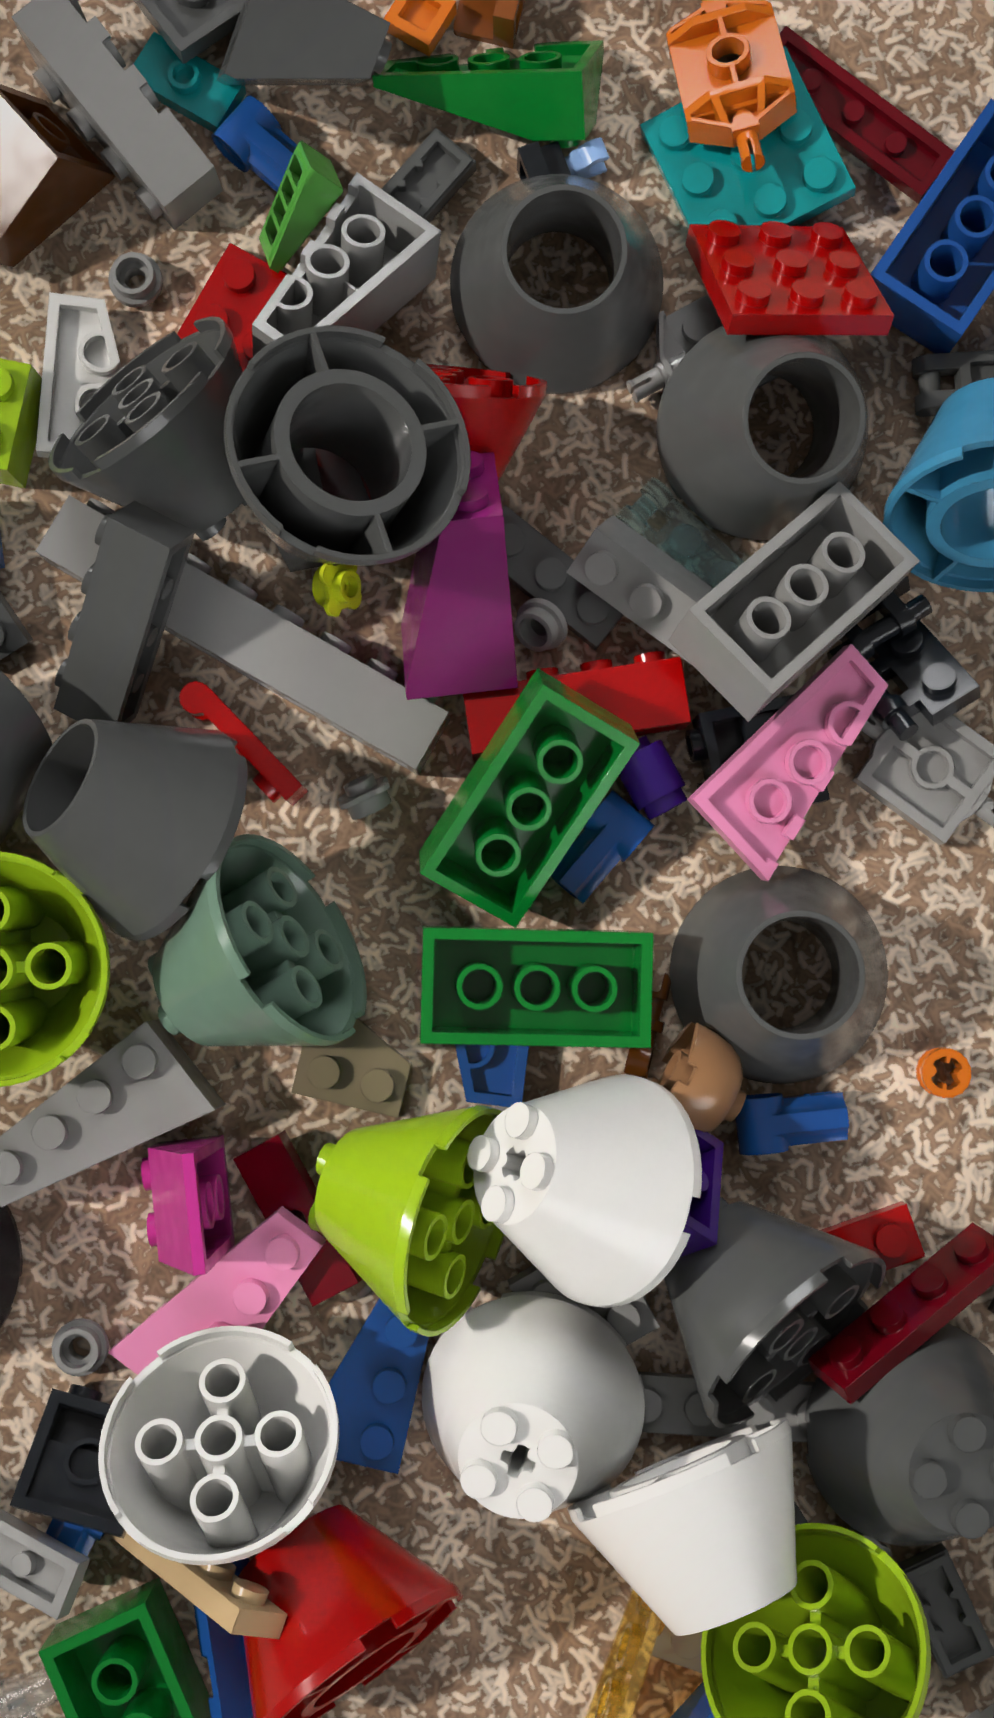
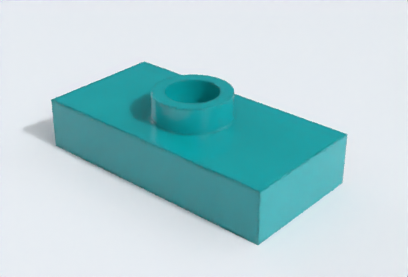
M156 32L152 33L134 62L135 67L147 80L148 85L155 93L159 102L211 132H214L241 103L247 93L245 85H224L216 81L220 69L198 56L183 64L162 36Z

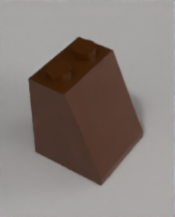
M0 84V265L15 267L115 178V175L46 100Z

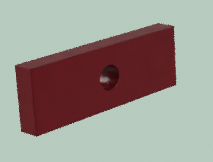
M285 1130L233 1159L265 1219L283 1206L295 1216H297L296 1210L301 1211L306 1218L305 1223L309 1225L308 1216L315 1202L317 1188ZM328 1240L325 1241L298 1279L312 1307L358 1284L362 1280Z

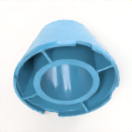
M994 377L970 383L952 393L942 403L891 491L883 512V524L920 560L910 572L931 583L957 590L994 592Z

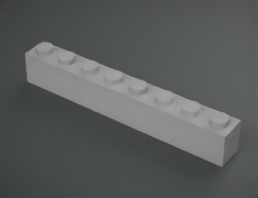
M69 495L36 549V552L50 565L82 582L86 572L95 563L99 545L95 543V535L98 526L108 513L113 514L115 511L94 498H90L88 503L84 504ZM188 553L166 622L165 631L419 775L450 722L449 712L442 708L446 702L443 698L439 696L407 700L405 687L395 682L399 675L396 671L373 658H370L367 665L348 655L352 647L343 640L326 631L318 638L302 628L305 620L294 612L278 604L273 611L255 602L258 594L253 589L234 578H230L227 584L220 582L208 575L212 568L207 563Z

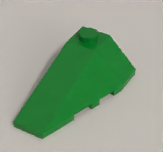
M603 40L534 44V52L510 59L509 54L504 53L503 47L485 49L486 53L469 57L467 60L468 64H459V57L451 53L431 55L430 57L422 56L387 60L381 74L374 73L372 75L374 88L532 141H549V144L558 141L560 148H570L579 145L581 140H586L596 124L604 43Z

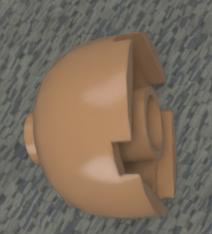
M693 1022L687 1024L677 1035L661 1060L667 1065L660 1080L653 1077L651 1081L665 1087L678 1099L689 1115L694 1129L702 1132H711L721 1124L723 1119L732 1122L744 1105L746 1093L740 1090L743 1080L741 1059L732 1045L716 1032L697 1022L696 1024Z

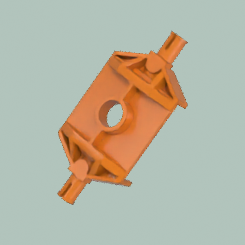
M701 0V8L672 26L666 33L670 59H672L687 123L690 143L738 147L742 169L746 172H752L750 155L752 154L757 171L765 164V157L759 140L763 139L797 113L795 89L772 4L766 0ZM727 54H738L739 56L738 59L728 63L717 61Z

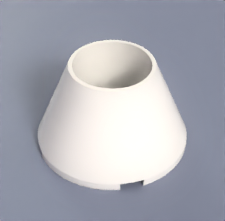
M786 1417L771 1420V1426L757 1431L756 1426L752 1425L670 1456L634 1472V1477L611 1488L609 1484L568 1507L567 1510L572 1522L674 1635L685 1636L737 1620L778 1600L797 1585L792 1429Z

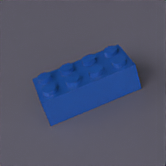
M990 99L871 272L872 278L894 314L892 326L933 353L951 352L994 290L993 99Z

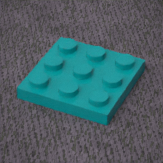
M786 46L783 48L795 89L797 113L763 139L759 140L765 157V164L761 169L756 171L753 156L750 154L752 172L744 171L741 166L738 147L690 143L682 102L640 124L641 134L688 229L690 224H710L715 220H726L736 225H762L767 221H778L788 226H798L855 196L856 186Z

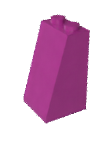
M470 451L469 482L456 513L437 538L416 552L401 623L407 700L518 688L504 517L494 452L478 453Z

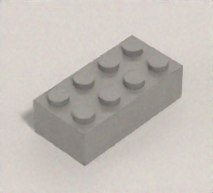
M838 481L687 611L668 641L749 722L883 601L920 560L859 499Z

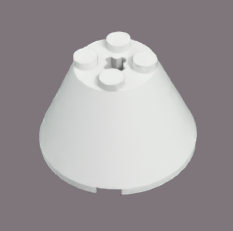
M628 1074L612 1075L523 1103L516 1102L501 1112L491 1122L484 1135H479L473 1139L467 1154L468 1165L474 1170V1189L483 1217L487 1221L493 1222L559 1292L575 1302L594 1307L610 1308L626 1305L638 1300L654 1289L668 1275L680 1258L691 1235L683 1232L689 1215L692 1196L697 1198L701 1196L702 1164L698 1139L689 1115L678 1099L665 1087L645 1078Z
M539 1291L510 1292L502 1294L499 1299L484 1303L474 1309L470 1307L453 1327L441 1334L428 1359L422 1383V1410L426 1429L438 1455L460 1481L466 1495L476 1499L488 1510L504 1517L525 1519L534 1523L541 1522L548 1518L552 1512L569 1507L573 1503L611 1484L632 1459L638 1446L644 1423V1385L641 1374L639 1375L635 1363L626 1349V1342L612 1325L598 1313L581 1303L557 1294Z
M220 1326L182 1336L157 1351L159 1357L147 1365L134 1379L129 1376L114 1398L101 1431L98 1453L99 1477L107 1503L117 1521L138 1544L150 1552L168 1560L191 1565L231 1563L258 1554L275 1545L302 1523L313 1510L331 1478L337 1458L340 1435L337 1407L330 1385L318 1365H314L307 1356L294 1347L292 1341L281 1335L256 1327Z

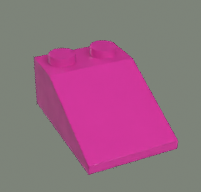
M224 1135L158 1142L147 1148L148 1157H143L141 1163L143 1187L146 1191L152 1190L154 1212L148 1213L147 1216L149 1244L151 1247L157 1246L159 1262L193 1276L207 1274L235 1245Z

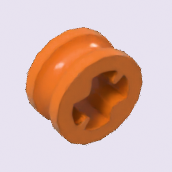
M944 1047L932 1048L919 1058L916 1066V1078L920 1086L927 1093L942 1098H953L962 1094L969 1086L971 1066L967 1058L956 1050ZM937 1059H940L943 1063H950L952 1060L955 1068L950 1072L953 1082L949 1086L940 1081L935 1085L931 1079L937 1073L934 1062Z

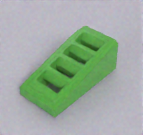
M303 141L298 143L292 154L259 236L269 268L277 273L280 270L282 271L344 190L331 160Z

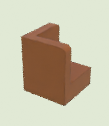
M460 0L453 25L454 34L459 37L513 49L525 0Z

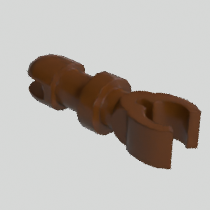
M653 970L652 983L654 979L655 970ZM666 972L660 991H652L651 1048H629L624 1069L626 1074L645 1079L648 1077L656 1034H662L665 1025L664 1022L660 1021L664 1001L668 1000L671 986L670 976Z

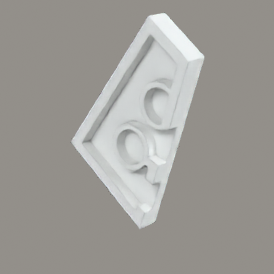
M49 292L36 441L38 457L49 458L51 450L60 434L64 433L69 440L83 423L76 415L78 410L104 383L121 369V362L105 299Z

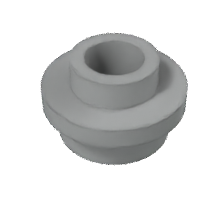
M137 252L122 254L114 261L109 272L108 281L110 289L116 299L126 306L134 308L147 306L154 302L161 293L163 287L161 270L158 264L145 254ZM142 275L146 277L145 283L140 287L133 289L128 287V282L133 276Z
M532 598L526 601L519 608L514 624L515 633L519 641L528 649L536 652L558 647L566 638L568 631L566 619L560 609L550 601L542 598Z
M84 1318L74 1319L62 1326L56 1333L52 1343V1355L57 1366L63 1372L78 1377L92 1374L99 1369L105 1362L109 1352V1340L105 1330L95 1321ZM76 1337H83L88 1340L91 1347L88 1355L82 1356L74 1351L73 1341Z

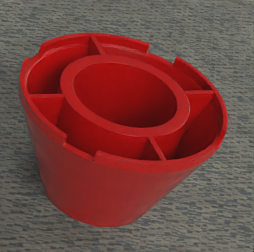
M345 1505L327 1508L304 1520L282 1540L255 1556L238 1575L240 1579L258 1583L268 1589L267 1599L288 1614L279 1639L243 1636L253 1718H320L336 1707L335 1700L360 1683L365 1687L435 1631L456 1610L457 1607L452 1599H457L458 1602L463 1599L459 1588Z

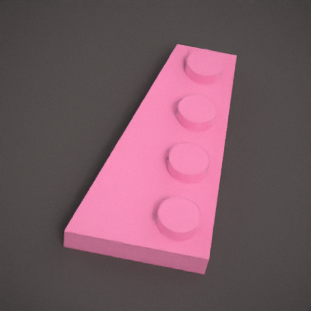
M853 644L843 646L687 799L763 881H769L779 865L777 860L790 840L795 839L806 821L803 818L818 793L825 790L835 773L833 769L847 746H852L888 687L886 681Z
M281 1206L234 1245L207 1274L198 1275L183 1290L164 1303L142 1324L116 1343L108 1353L138 1375L147 1365L159 1357L157 1354L159 1349L190 1333L220 1326H248L263 1329L327 1239Z

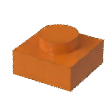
M395 0L384 17V20L390 22L387 33L430 57L457 14L456 1Z

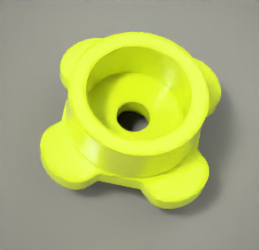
M325 563L316 570L312 580L313 596L318 605L324 608L328 616L338 617L343 609L355 610L360 606L362 600L361 580L356 573V565Z

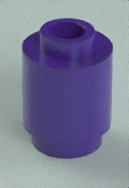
M645 735L638 739L640 745L619 774V777L637 810H644L650 821L687 801V797L682 790L686 784L662 740L650 743Z

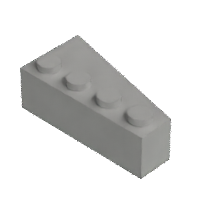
M31 0L12 16L38 67V70L32 75L40 88L53 103L61 98L71 109L66 113L68 119L87 142L95 137L104 147L100 155L114 175L120 181L128 176L139 188L134 192V195L151 218L156 220L162 215L170 226L176 230L223 191L216 169L168 107H165L159 113L156 111L160 103L148 85L147 80L134 64L126 70L123 69L126 66L125 61L110 40L111 35L96 16L88 22L86 21L78 0Z
M356 172L348 184V193L340 204L336 202L326 216V225L315 241L310 239L301 252L299 265L292 275L286 274L253 322V357L262 348L279 337L309 327L326 325L346 326L374 333L436 278L441 230Z
M160 1020L146 1021L0 1136V1207L6 1206L182 1126L226 1104L172 1034L162 1026Z

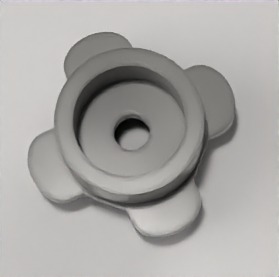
M369 773L344 785L345 794L338 798L340 809H347L351 818L357 820L385 808L391 803V798L387 792V789L390 788L387 777L375 779L373 773Z

